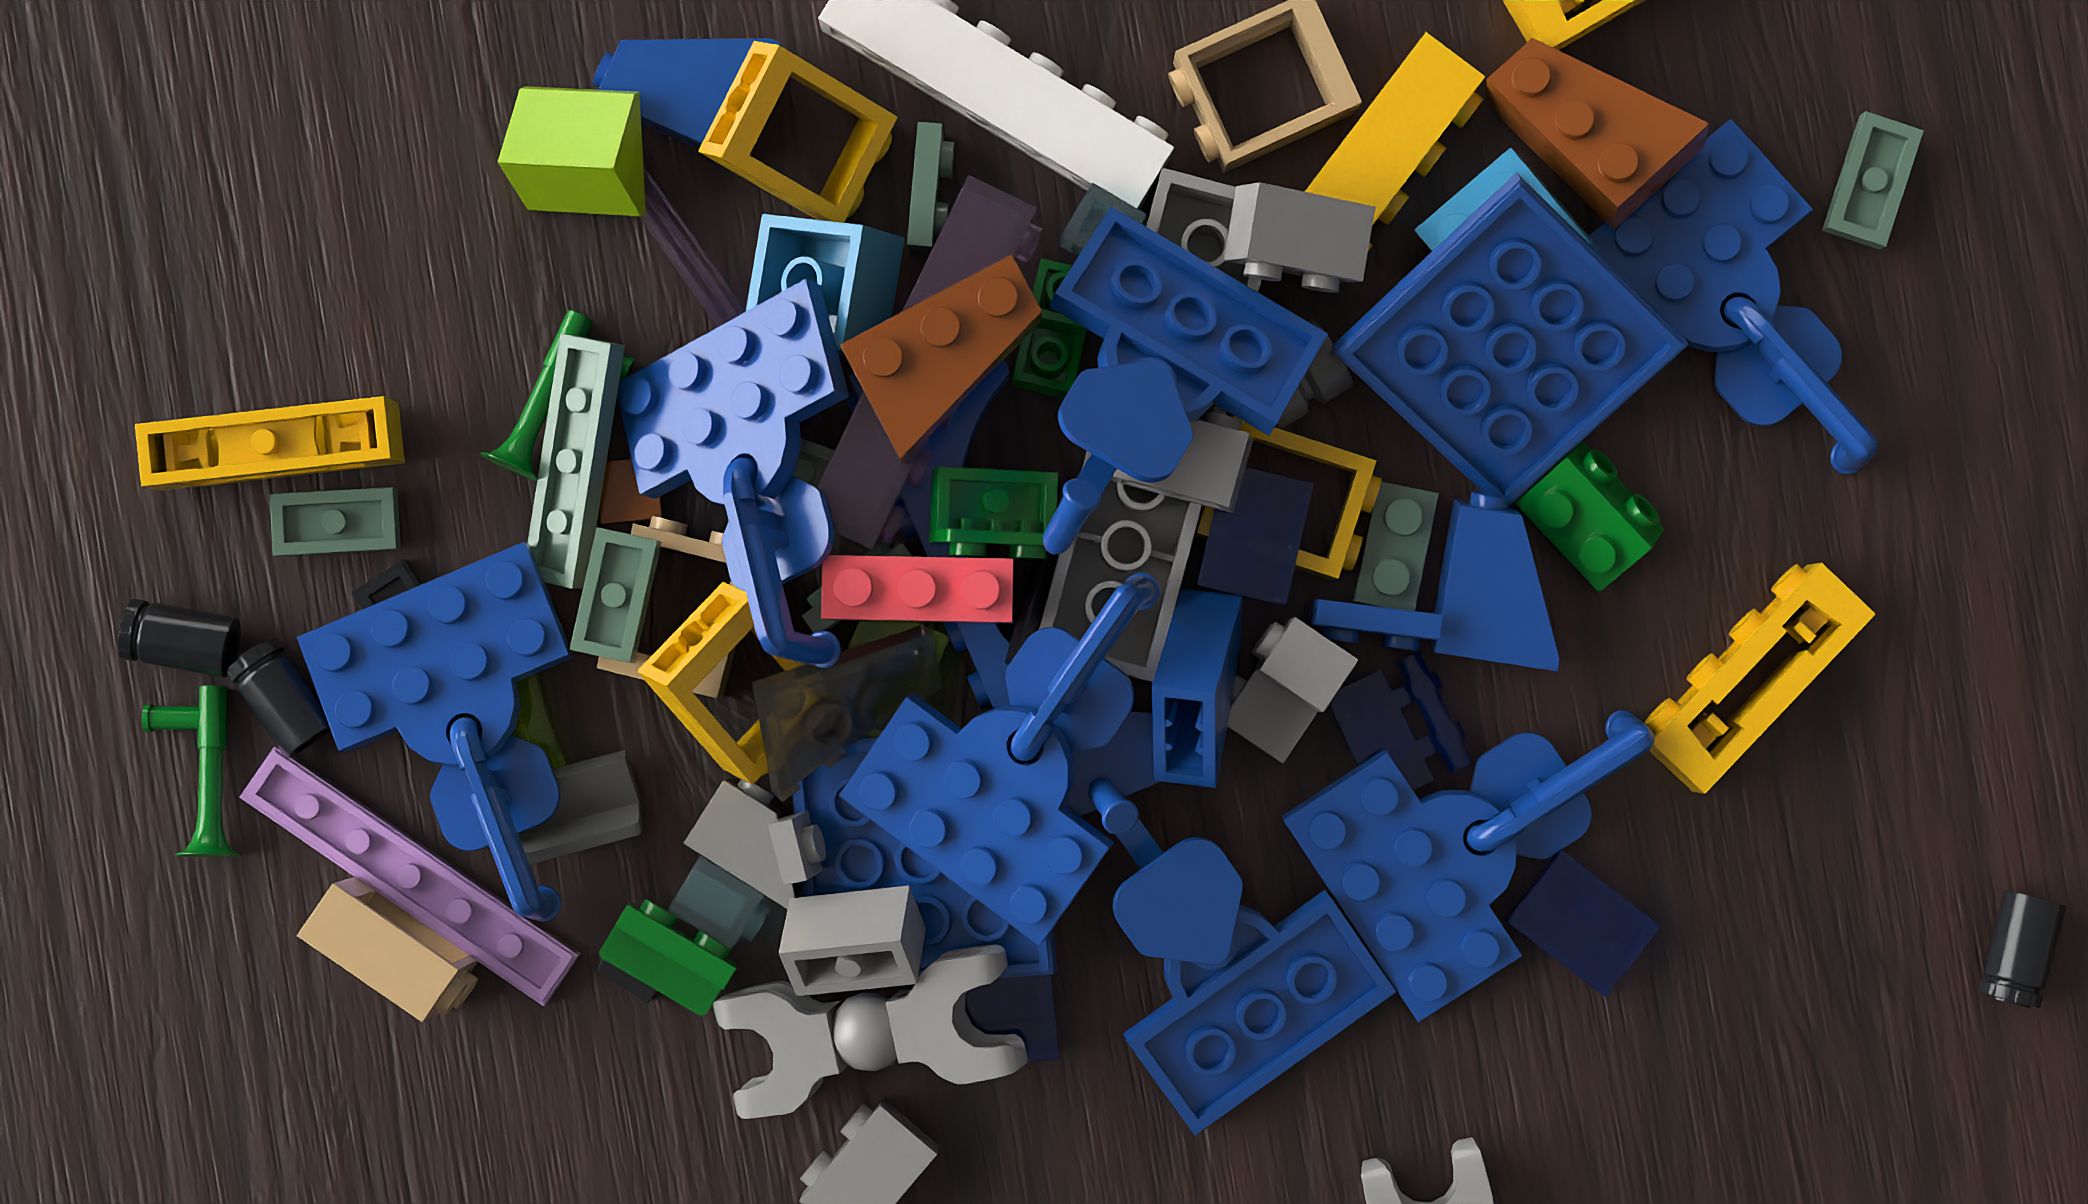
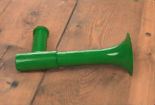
M567 311L542 364L541 374L509 438L498 449L490 453L481 452L480 455L483 458L514 474L533 481L538 480V477L533 473L531 464L532 452L538 433L548 414L560 334L586 337L593 323L591 319L575 311ZM623 356L619 382L629 376L635 362L634 358Z
M200 686L199 706L154 707L153 704H146L142 710V727L145 732L198 729L200 755L196 829L189 845L184 851L176 853L175 856L195 858H231L242 856L234 852L227 843L222 822L224 749H226L228 687Z

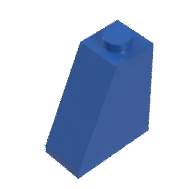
M771 38L620 40L615 54L606 52L601 59L594 76L593 86L599 88L598 90L640 92L641 124L699 149L753 42L776 44L781 47L783 45Z
M1472 491L1470 501L1454 499L1434 614L1443 615L1440 640L1429 641L1432 649L1436 653L1558 672L1560 658L1522 515L1515 508L1507 507L1508 497L1498 494Z
M1186 589L1180 590L1152 683L1153 773L1155 781L1216 788L1242 646V596Z

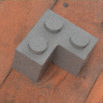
M1296 617L1285 620L1283 625L1276 621L1273 624L1270 623L1256 642L1250 653L1259 660L1246 680L1236 674L1227 728L1280 763L1285 762L1317 712L1325 711L1358 661L1357 658Z

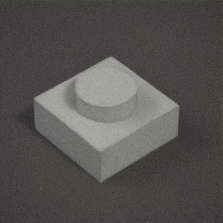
M808 811L784 816L768 824L783 886L806 881L823 871L821 861H824L826 857L825 842L819 826L811 824Z

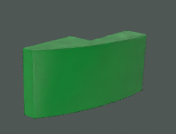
M1041 258L1032 294L1042 311V321L1021 341L1011 387L1064 399L1074 384L1087 329L1049 307L1055 292L1073 265Z

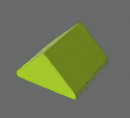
M530 86L520 88L498 164L527 210L643 216L646 214L640 92Z

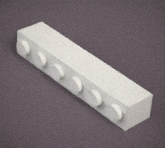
M829 0L818 17L823 32L1133 219L1159 179L1161 169L1167 166L1172 157L1174 147L1165 142L1169 134L1160 126L1142 116H1137L1135 121L1132 122L1115 112L1113 108L1116 102L1107 94L1088 84H1085L1082 90H1079L1062 80L1060 77L1064 71L1057 64L1035 52H1032L1028 59L1008 47L1011 42L1010 37L995 26L985 21H980L975 27L955 15L959 8L951 0Z

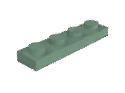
M560 334L528 544L532 548L544 582L571 589H582L584 587L598 519L625 345L578 335Z

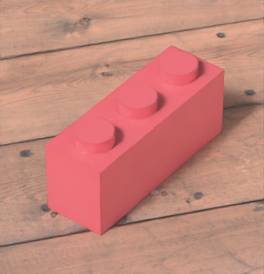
M829 555L822 563L821 619L1013 624L1014 560L1006 558Z

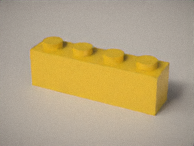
M1425 32L1305 192L1375 206L1372 226L1377 219L1388 226L1410 197L1401 190L1414 170L1425 177L1447 147L1437 140L1448 125L1453 122L1459 128H1462L1483 101V98L1474 91L1485 76ZM1369 243L1368 251L1373 246L1371 243Z

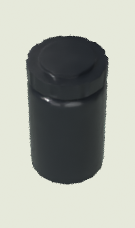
M131 599L123 613L119 626L118 653L120 658L125 660L137 661L139 659L147 664L227 678L226 670L237 659L241 625L239 619L235 617L161 603L149 604L145 600Z
M276 637L263 641L243 653L225 673L232 683H239L237 688L285 757L290 758L322 739L331 732L317 692L292 657L283 653L285 647Z
M2004 890L1984 966V974L1987 977L1986 980L1981 979L1978 991L1986 993L1989 998L2026 1008L2031 1006L2041 1008L2043 996L2039 995L2040 990L2045 989L2067 906Z

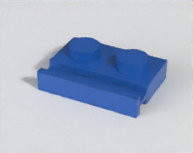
M1318 599L1310 603L1308 626L1322 627V635L1331 641L1358 643L1359 632L1383 635L1382 647L1419 651L1420 640H1440L1443 615Z

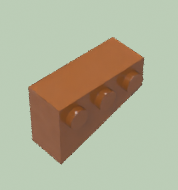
M1531 38L1488 77L1486 83V105L1613 230L1704 148L1710 124L1534 38Z
M1011 254L840 344L903 464L917 451V448L937 427L948 419L985 377L987 378L1042 321V311Z

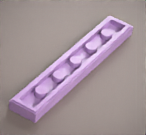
M274 746L240 795L242 800L542 1006L548 1003L581 955L580 952L532 919L515 913L509 903L295 756L286 758L278 746Z

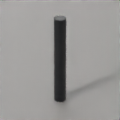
M1057 494V507L1063 498L1061 494ZM1046 552V559L1032 560L1005 658V664L1008 666L1027 638L1040 628L1059 554L1053 555Z

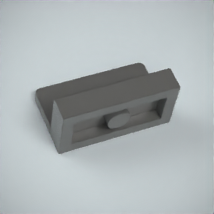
M626 750L554 768L553 771L561 793L559 807L549 821L521 833L519 838L529 864L641 834L643 802Z

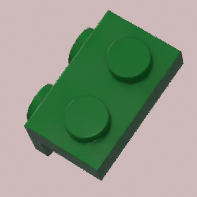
M1582 441L1515 502L1598 592H1601L1652 549L1664 531L1663 526L1659 523L1660 518L1654 506L1642 495H1633L1617 478V470L1610 459L1597 449L1590 450Z
M932 467L929 543H949V555L987 557V545L1009 546V558L1046 559L1047 551L1043 544V535L1057 509L1058 472Z
M648 899L644 900L641 907L629 901L600 949V957L700 1016L706 1015L720 990H724L736 970V963L727 959L732 949L703 931L699 930L694 939L673 927L678 917Z

